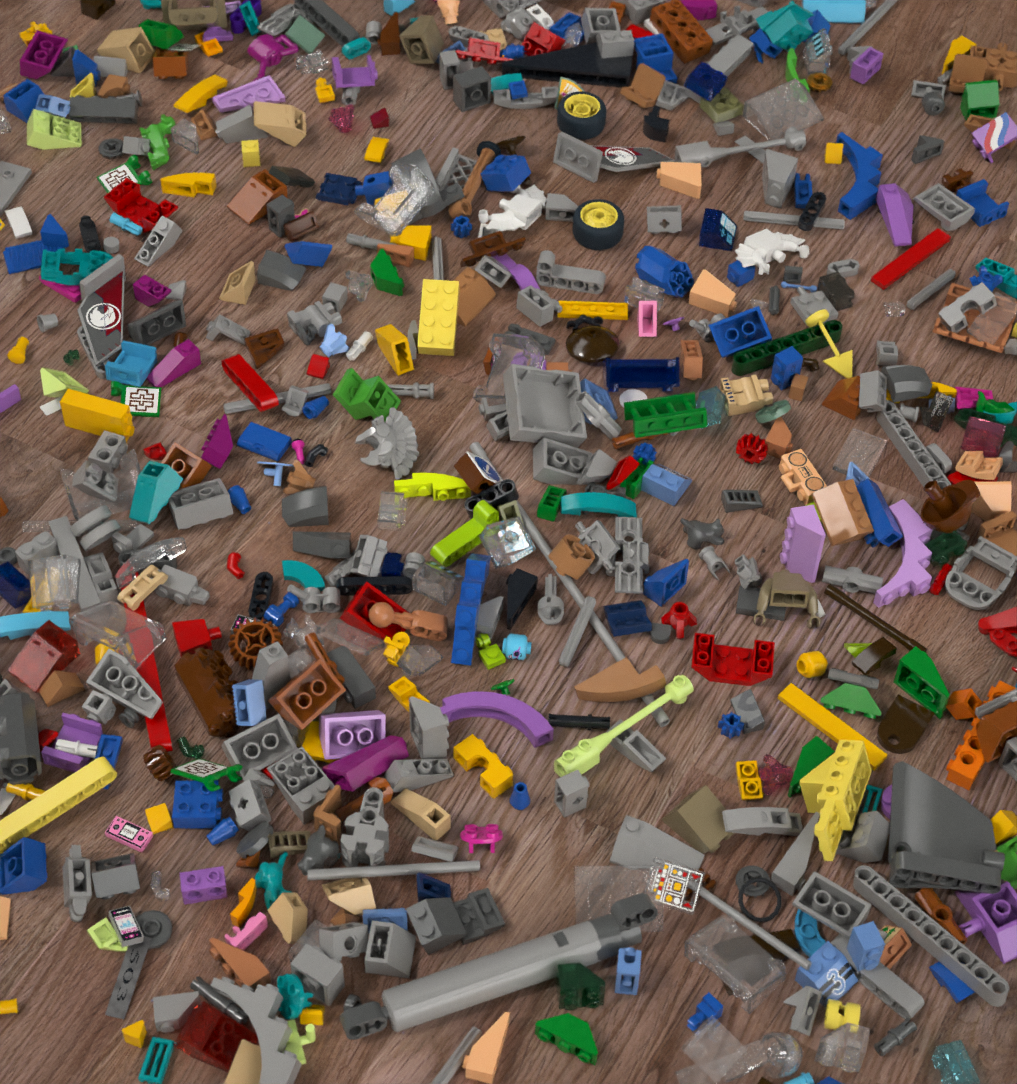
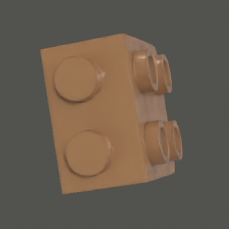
M956 54L949 82V91L960 94L964 92L966 83L983 81L987 59Z
M644 63L639 64L631 86L622 87L620 94L624 95L625 99L636 102L640 108L653 107L656 105L666 77Z
M1012 510L1008 513H1002L994 519L985 520L980 525L977 539L981 536L1017 556V532L1013 528L1017 515Z

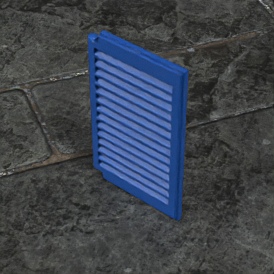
M42 240L6 247L3 254L8 273L12 274L40 268L43 249L57 252V249H64V247L44 245Z

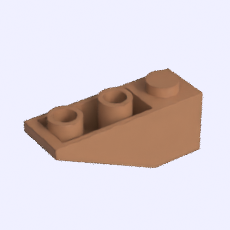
M211 938L209 940L211 956L215 961L219 960L223 964V971L228 977L232 976L235 979L236 986L242 987L244 984L256 990L258 984L266 986V984L271 983L270 972L257 956L218 939Z

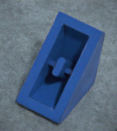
M51 214L47 215L40 231L42 244L64 248L69 247L67 233Z

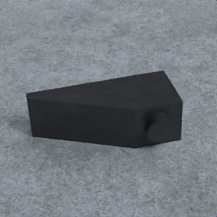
M516 568L513 574L508 576L506 585H508V630L512 629L537 590L538 577Z

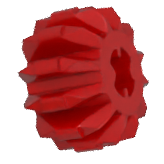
M753 433L750 435L744 434L737 442L736 453L739 454V459H744L745 462L749 461L751 464L754 462L759 464L767 455L768 444L765 443V439H760L759 435L754 436Z

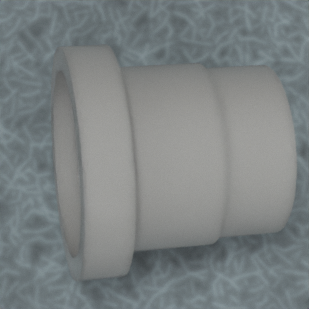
M54 313L44 316L42 314L38 315L37 323L41 332H47L48 329L58 326L57 316Z

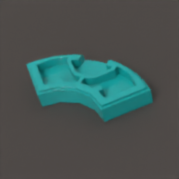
M282 561L284 580L298 582L304 589L308 587H315L320 591L325 589L323 578L313 567L299 561Z

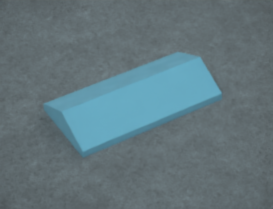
M802 0V7L810 12L818 9L829 23L862 24L865 20V0Z

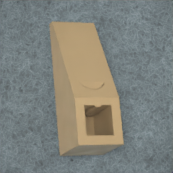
M405 788L391 801L394 807L433 840H439L451 829V815L435 802Z

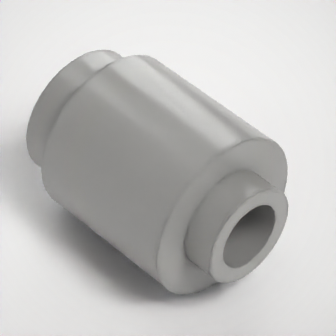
M370 21L366 25V39L372 45L378 44L377 39H380L382 25L378 21Z

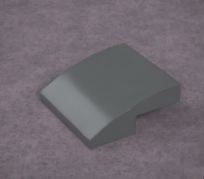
M488 888L469 893L466 899L453 902L468 936L460 939L463 945L481 939L505 926V922Z

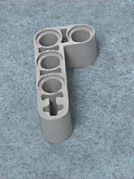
M544 250L540 253L536 272L538 284L592 294H600L603 291L606 275L603 272L555 264V254L553 252Z

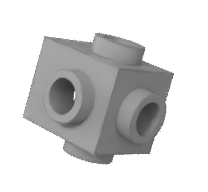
M95 690L91 692L82 705L88 720H94L104 725L113 718L117 709L109 695L101 694Z

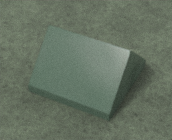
M299 15L285 34L309 55L326 36L302 15Z

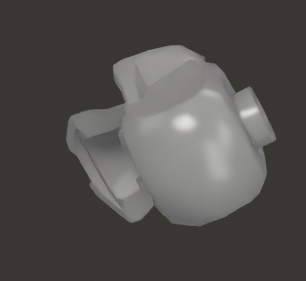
M519 7L507 14L500 27L502 30L512 33L517 39L524 40L534 21L524 8Z

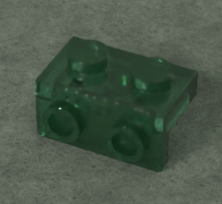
M955 530L948 534L943 533L924 545L932 552L930 563L935 567L938 564L939 566L944 565L954 555L960 556L966 551L968 542L966 539L963 540L958 531Z

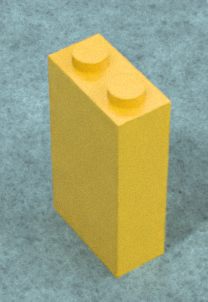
M67 389L60 401L66 427L101 436L105 430L125 436L126 442L134 434L135 428L132 423L129 405L72 389Z

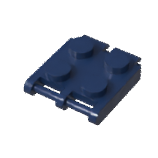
M326 173L324 176L325 180L320 185V192L316 194V199L342 205L355 204L358 197L355 193V186L361 185L362 182L357 181V178Z

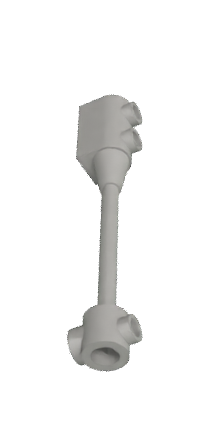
M790 127L786 130L785 136L782 139L731 148L710 147L707 141L676 146L674 159L682 163H701L702 167H708L712 161L730 154L785 145L788 149L794 148L796 151H800L806 145V136L803 130L798 131L796 127Z

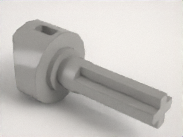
M548 574V577H545V596L538 602V615L547 625L558 624L564 615V602L561 598L557 597V577L552 576V574Z

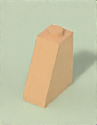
M661 162L660 169L657 168V179H660V186L700 199L701 163Z
M703 269L690 291L689 304L717 314L722 313L725 317H728L730 312H734L736 308V293L707 270Z

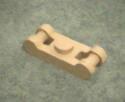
M150 565L119 593L117 599L121 603H126L128 608L134 611L152 591L167 581L168 575L164 572H159L156 566Z

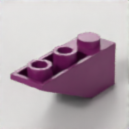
M226 414L220 420L216 419L212 426L213 429H211L206 438L208 440L205 441L201 448L204 451L201 458L219 469L223 466L233 447Z

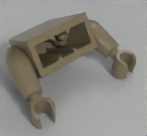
M785 569L773 573V578H768L762 585L756 608L758 613L753 619L754 624L756 618L760 617L763 619L762 626L764 625L766 620L764 611H766L768 603L769 606L807 608L811 616L807 620V627H812V620L816 622V628L821 624L820 618L816 616V613H818L817 593L810 583L803 579L801 574L790 573L789 570Z

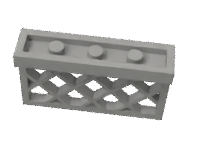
M453 147L436 178L440 191L448 188V183L454 182L456 184L461 180L467 182L470 174L465 175L464 170L470 169L472 172L477 161L458 154L459 149ZM462 161L465 162L467 165L460 166L458 162ZM460 172L461 176L455 177L453 173Z

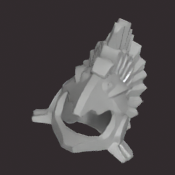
M392 407L389 410V416L386 417V422H384L383 415L376 417L371 421L372 427L357 436L355 444H369L374 448L366 458H360L362 463L368 466L380 465L382 468H389L391 466L395 479L400 480L402 476H408L409 470L413 468V462L417 461L420 453L417 450V436L415 435V428L412 427V422L401 411H397L395 407Z

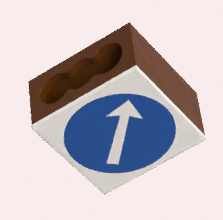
M468 451L454 465L455 469L474 493H479L503 481L489 461Z

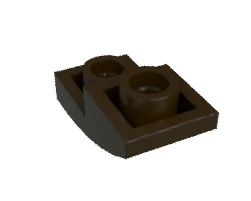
M882 637L864 649L852 661V665L861 673L867 675L880 668L881 661L896 654L897 647Z

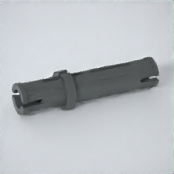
M197 976L196 980L194 979L191 982L190 988L194 991H199L203 998L221 1011L220 1014L228 1016L239 1026H243L248 1021L249 1017L245 1011L239 1008L231 999L217 993L200 976Z

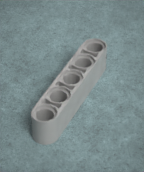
M839 934L831 944L846 957L857 980L904 1019H911L925 1005L924 999L919 993L880 961L874 969L858 971L847 950L849 939Z

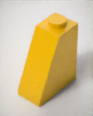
M392 324L375 329L378 346L395 373L401 375L414 370L408 338Z

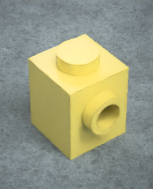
M258 140L241 141L244 167L260 166Z

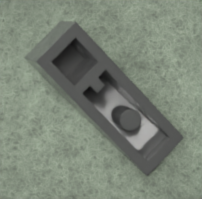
M293 531V551L328 558H350L351 533Z

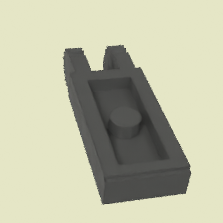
M513 323L508 326L509 331H506L503 335L506 340L516 343V345L545 355H549L556 340L555 338L525 328L522 329L520 325Z

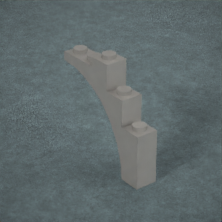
M214 977L210 986L217 993L231 999L240 1006L248 1015L256 1030L262 1061L260 1084H294L302 1064L296 1059V1054L284 1051L292 1029L287 1025L288 1022L286 1020L275 1017L283 1000V996L278 992L279 989L271 984H266V986L258 984L255 990L244 984L242 987L236 986L233 980L222 977V979Z

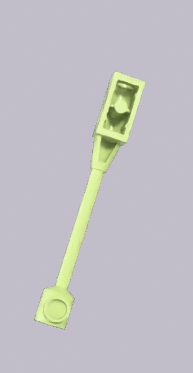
M684 675L675 676L673 681L665 686L666 693L636 714L609 732L591 739H583L573 749L564 751L562 756L554 761V771L560 777L576 770L582 775L600 763V753L613 738L669 700L676 704L684 703L687 700V696L694 691L691 681Z

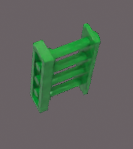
M695 392L624 402V419H633V434L635 438L707 427V410L705 407L696 408Z

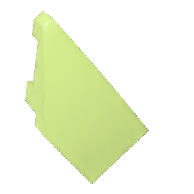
M107 918L87 929V933L99 949L118 952L127 951L128 947L121 946L117 934Z

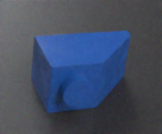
M75 50L72 63L76 85L89 73H92L96 87L97 81L101 77L97 63L81 51Z

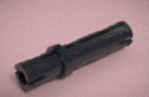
M549 714L548 719L552 727L587 728V730H591V728H610V716Z

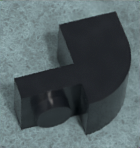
M654 106L652 112L644 115L643 133L651 140L665 143L669 132L670 119L659 118L660 107Z

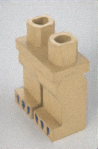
M751 375V378L743 377L730 381L728 378H721L720 393L728 416L759 411L764 405L773 403L772 392L762 393L769 389L767 379L758 380L757 375Z

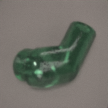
M69 350L63 357L65 364L72 365L74 359H79V351Z
M181 737L177 740V744L185 757L198 759L203 756L205 749L202 745L190 746L186 737Z

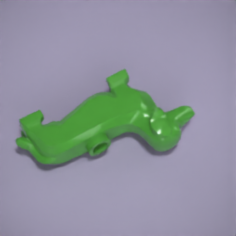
M165 114L161 115L160 123L151 124L147 129L140 128L142 137L150 139L149 149L153 154L151 152L147 154L153 170L168 163L169 153L167 148H170L168 139L164 138L165 134H172L176 130V123L173 117H167Z

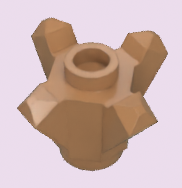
M294 460L293 466L295 470L294 472H289L286 480L289 482V485L283 490L287 495L313 488L316 478L308 474L299 460Z

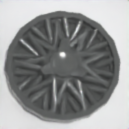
M151 910L137 916L136 920L143 936L152 938L148 949L159 948L166 944L172 934V923L166 914L161 911Z

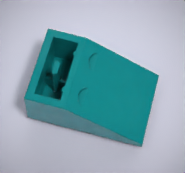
M149 461L138 475L129 518L146 524L153 522L162 507L167 505L171 495L179 489L183 478L169 465Z

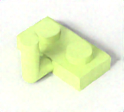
M295 1019L289 1020L287 1025L292 1029V1033L284 1051L296 1054V1059L301 1064H306L302 1045L316 1040L315 1027L313 1024H308L306 1026V1035L299 1036Z

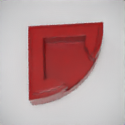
M160 442L143 449L144 454L153 460H163L167 454Z

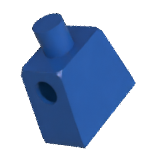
M391 171L366 175L363 185L355 186L356 196L365 195L367 204L375 205L374 199L396 194Z

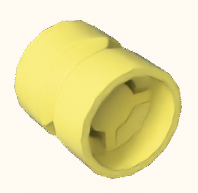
M828 999L824 1028L832 1030L842 1028L844 1032L856 1034L860 1018V1004L847 1002L843 1005L841 1001Z

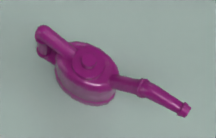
M264 34L256 38L247 49L248 55L260 64L259 73L253 81L265 77L266 67L279 64L283 56L297 53L299 51L297 45L283 34L276 38L270 34ZM280 42L284 43L289 48L285 49L284 46L280 44Z

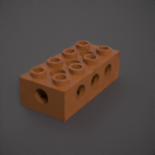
M671 0L652 8L649 22L660 34L663 33L671 49L684 64L710 53L713 39L680 0Z

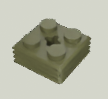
M721 88L719 91L709 93L700 98L701 103L699 106L715 123L724 122L743 114L742 109H744V105L727 88Z

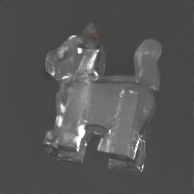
M320 49L307 56L298 55L295 59L296 71L302 69V75L309 73L317 74L328 69V59L325 56L321 59L322 52Z
M309 615L304 617V621L307 624L305 627L300 629L295 620L291 618L290 623L286 625L283 631L286 637L294 639L297 646H299L301 655L307 654L310 651L304 640L305 636L309 633H316L320 643L324 646V640L320 634L319 627L310 619Z

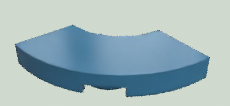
M798 909L794 922L795 936L802 951L808 957H811L826 941L820 936L817 929L818 920Z

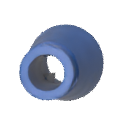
M325 396L306 402L302 408L303 414L308 419H315L329 405V401Z
M239 485L231 487L228 490L231 503L242 514L248 513L251 510V506L244 489Z
M523 782L515 784L509 799L510 804L516 810H523L530 804L527 786Z
M230 817L227 819L223 818L206 837L214 846L236 836L235 833L239 829Z

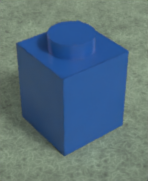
M737 260L728 265L727 278L737 287H740L754 279L756 266L744 268L742 263Z

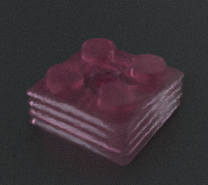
M970 416L961 449L965 451H983L985 457L996 458L1006 426Z

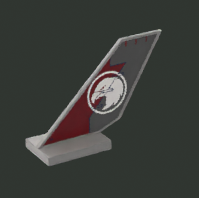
M564 132L558 134L553 163L593 183L598 179L600 168L622 172L658 167L661 162H677L648 147L593 146Z
M120 254L80 281L82 303L77 311L96 367L122 348L124 285L126 277L124 257Z

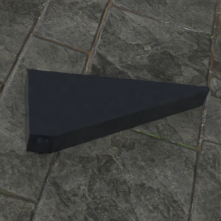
M595 42L505 61L502 63V75L521 73L523 79L560 82V77L575 81L577 84L622 88L629 86L633 56L601 58L598 44Z

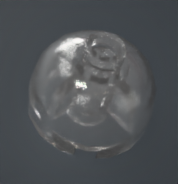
M307 644L303 645L304 650L300 651L297 649L288 656L290 680L308 664L316 660Z
M772 1032L765 1034L761 1040L760 1054H764L765 1062L761 1063L770 1078L782 1079L798 1071L801 1066L803 1051L795 1037L785 1032Z

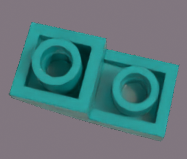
M507 74L491 78L492 95L494 96L493 90L509 89L508 83L523 80L522 74Z

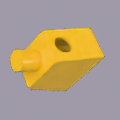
M404 226L401 235H391L390 243L414 247V258L426 261L432 239L431 226Z

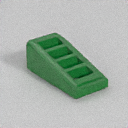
M549 485L538 505L537 517L555 521L561 507V496H565L567 490Z

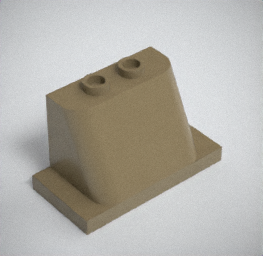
M161 0L163 23L175 25L179 30L207 29L212 26L227 28L225 0H209V7L178 9L177 0Z

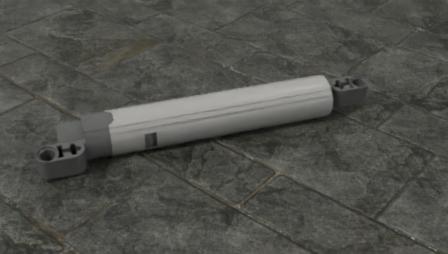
M640 893L619 900L612 905V914L585 921L383 990V1007L375 1001L356 1006L344 1011L340 1016V1022L347 1038L350 1040H356L383 1030L387 1026V1020L391 1028L397 1033L617 956L619 948L624 949L641 943L642 935L639 926L653 921L657 917L658 911L646 893Z

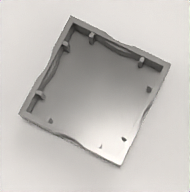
M511 364L503 374L510 440L539 443L544 437L578 448L587 438L584 413L574 402L576 396L581 393L579 373L543 370L537 367Z

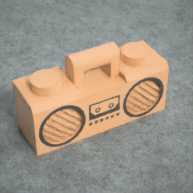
M799 449L781 456L779 470L784 474L781 476V479L791 493L797 491L799 500L803 501L805 505L813 502L811 494L827 487V485L803 450Z

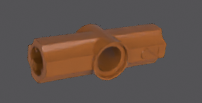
M922 888L915 894V899L928 916L963 945L967 942V938L952 918V910L948 906L943 905L933 888Z

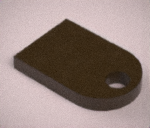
M898 694L879 724L877 730L878 742L891 753L904 754L910 752L919 742L935 713ZM896 739L898 744L893 745L888 740Z

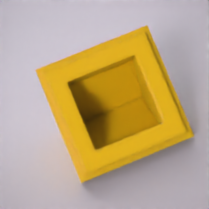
M312 1004L310 1007L303 1008L300 1014V1024L323 1025L325 1006Z
M143 1020L122 1029L126 1043L142 1048L147 1033Z

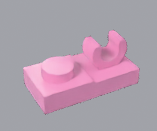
M259 912L255 917L249 918L242 931L237 926H234L233 932L236 936L230 937L225 934V941L244 951L268 928L267 917Z

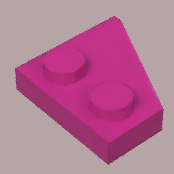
M955 387L957 389L955 398L957 409L976 407L979 397L978 391L985 395L986 400H993L992 390Z

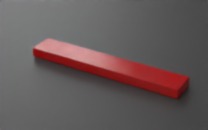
M937 228L871 277V282L885 290L947 244L951 236Z

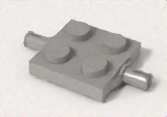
M803 286L797 288L800 296L792 297L790 303L804 323L809 316L823 309H827L829 317L825 322L837 319L838 312L822 290L807 293Z
M596 520L588 528H585L581 521L577 522L575 527L580 532L578 538L581 540L579 543L583 546L587 544L595 555L593 563L587 569L589 573L594 575L602 566L606 568L608 573L613 572L612 570H615V567L610 562V559L620 549L619 545L601 521Z

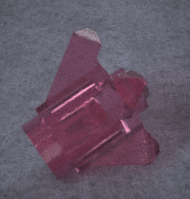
M349 104L346 105V108L340 107L331 110L328 120L339 129L340 133H347L352 130L355 107Z
M766 754L763 761L766 765L758 771V774L765 784L762 787L763 793L770 795L782 785L792 781L793 771L790 766L781 764L771 755Z

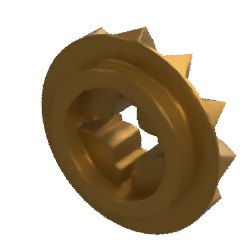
M813 73L808 76L807 84L813 91L817 90L819 93L821 91L826 92L827 89H831L832 79L823 73Z

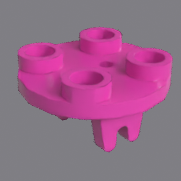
M467 824L464 826V830L461 831L460 838L465 842H469V853H473V844H490V853H495V842L502 840L503 832L498 829L497 824H487L486 827Z

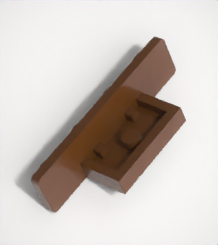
M498 231L469 241L473 255L463 258L460 266H474L476 262L481 261L484 255L489 257L503 256L507 251L520 250L523 248L526 238L523 237L506 243L502 232Z

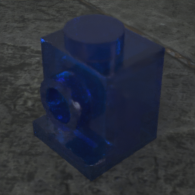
M387 552L381 569L382 577L401 576L403 574L404 562H401V554Z

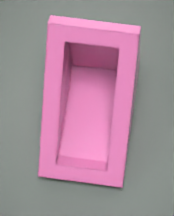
M639 301L637 314L639 337H657V301Z

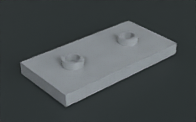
M0 161V217L32 174L30 168Z

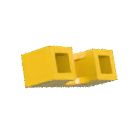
M471 734L453 747V758L466 772L476 766L486 769L485 772L480 774V786L493 799L513 786L512 770L508 766H504L500 762L499 757L494 752H490L480 738L477 739Z

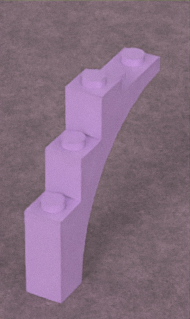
M904 499L889 506L903 534V537L899 539L902 550V565L897 574L886 585L876 591L873 603L878 608L890 604L894 599L899 596L903 597L908 592L914 597L920 593L927 592L930 588L932 576L925 569L930 564L932 552L925 545L930 541L932 529L923 523L921 517Z

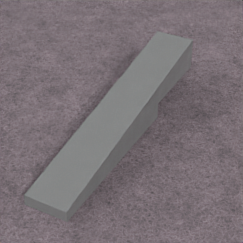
M64 516L48 521L82 615L85 616L102 610L101 602L79 545L70 529L71 525L68 517Z

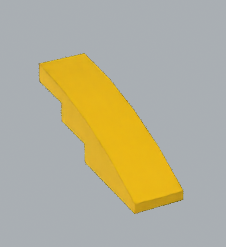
M212 75L188 90L174 103V107L188 113L206 106L207 99L217 96V90L226 87L228 80L218 75Z

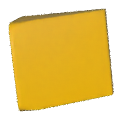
M826 144L825 163L841 164L843 144Z

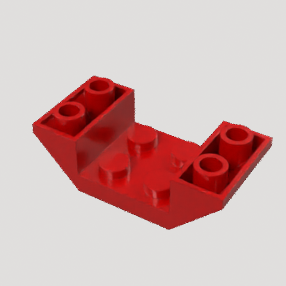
M128 178L104 196V200L115 213L124 218H129L131 222L141 226L144 233L152 230L161 216L168 218L178 209L177 205L166 199L157 204L142 196L140 185Z
M695 633L691 668L708 681L751 686L772 678L775 642L755 640L753 649L716 645L714 644L715 635Z

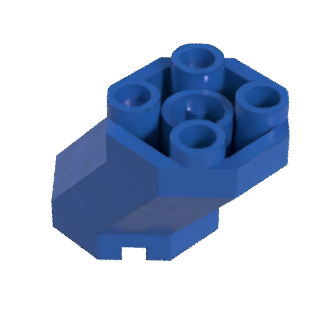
M645 246L637 253L639 262L636 263L635 269L640 280L647 281L665 294L677 298H682L690 290V287L693 286L694 279L686 262L678 261L663 250L653 246Z

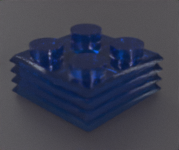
M700 62L687 76L684 87L710 102L725 86L728 77L721 71L710 67L708 63Z

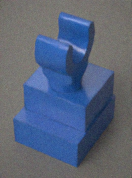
M708 992L696 1006V1014L687 1020V1027L694 1032L703 1021L710 1026L722 1016L723 1005Z

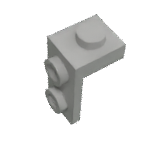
M220 314L214 321H210L206 328L208 331L206 338L210 341H213L221 332L245 345L244 338L250 335V330Z
M139 524L126 537L116 531L111 536L113 548L118 553L126 550L140 549L154 536V532L142 524Z

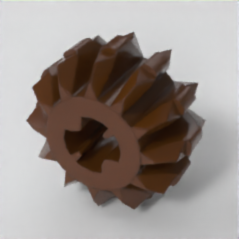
M163 746L152 747L143 755L146 768L149 769L155 779L162 782L173 776L171 769L175 768L176 764L170 753Z

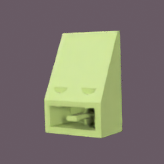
M33 109L27 122V145L42 150L81 147V123Z

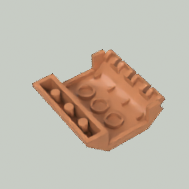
M952 283L944 307L952 304L959 296L969 292L971 288ZM995 296L997 305L982 315L976 309L966 311L964 315L968 326L958 333L949 331L941 323L940 317L936 320L933 332L1003 353L1017 315V302Z

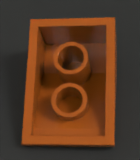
M157 48L153 55L154 77L167 79L168 76H174L176 79H182L184 76H187L189 51Z
M174 442L161 462L169 465L183 478L179 489L200 484L212 467L205 460Z

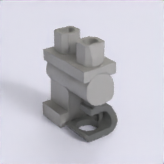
M320 301L314 303L315 305H309L305 310L297 313L294 310L287 312L290 328L305 345L311 344L315 334H318L320 337L325 336L327 325L333 324L337 326L342 323L341 315L339 312H334V307L330 302L322 305Z

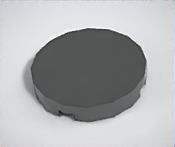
M262 822L255 826L240 841L236 852L242 858H247V854L249 856L256 854L267 844L269 840L267 836L269 833L273 834V827L268 822Z

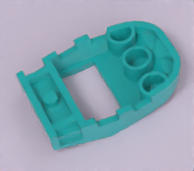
M76 248L75 252H65V249H57V252L43 249L41 279L64 285H80L81 280L113 257L109 253L97 250L86 253L83 252V249ZM60 263L80 265L79 273L73 272V275L63 274V271H60Z

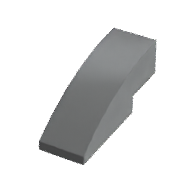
M103 552L84 557L85 564L101 602V607L119 602L117 599L119 595Z
M620 719L606 732H609L610 730L621 724L623 721ZM628 728L610 742L622 755L651 773L666 760L638 730L634 732L631 728Z

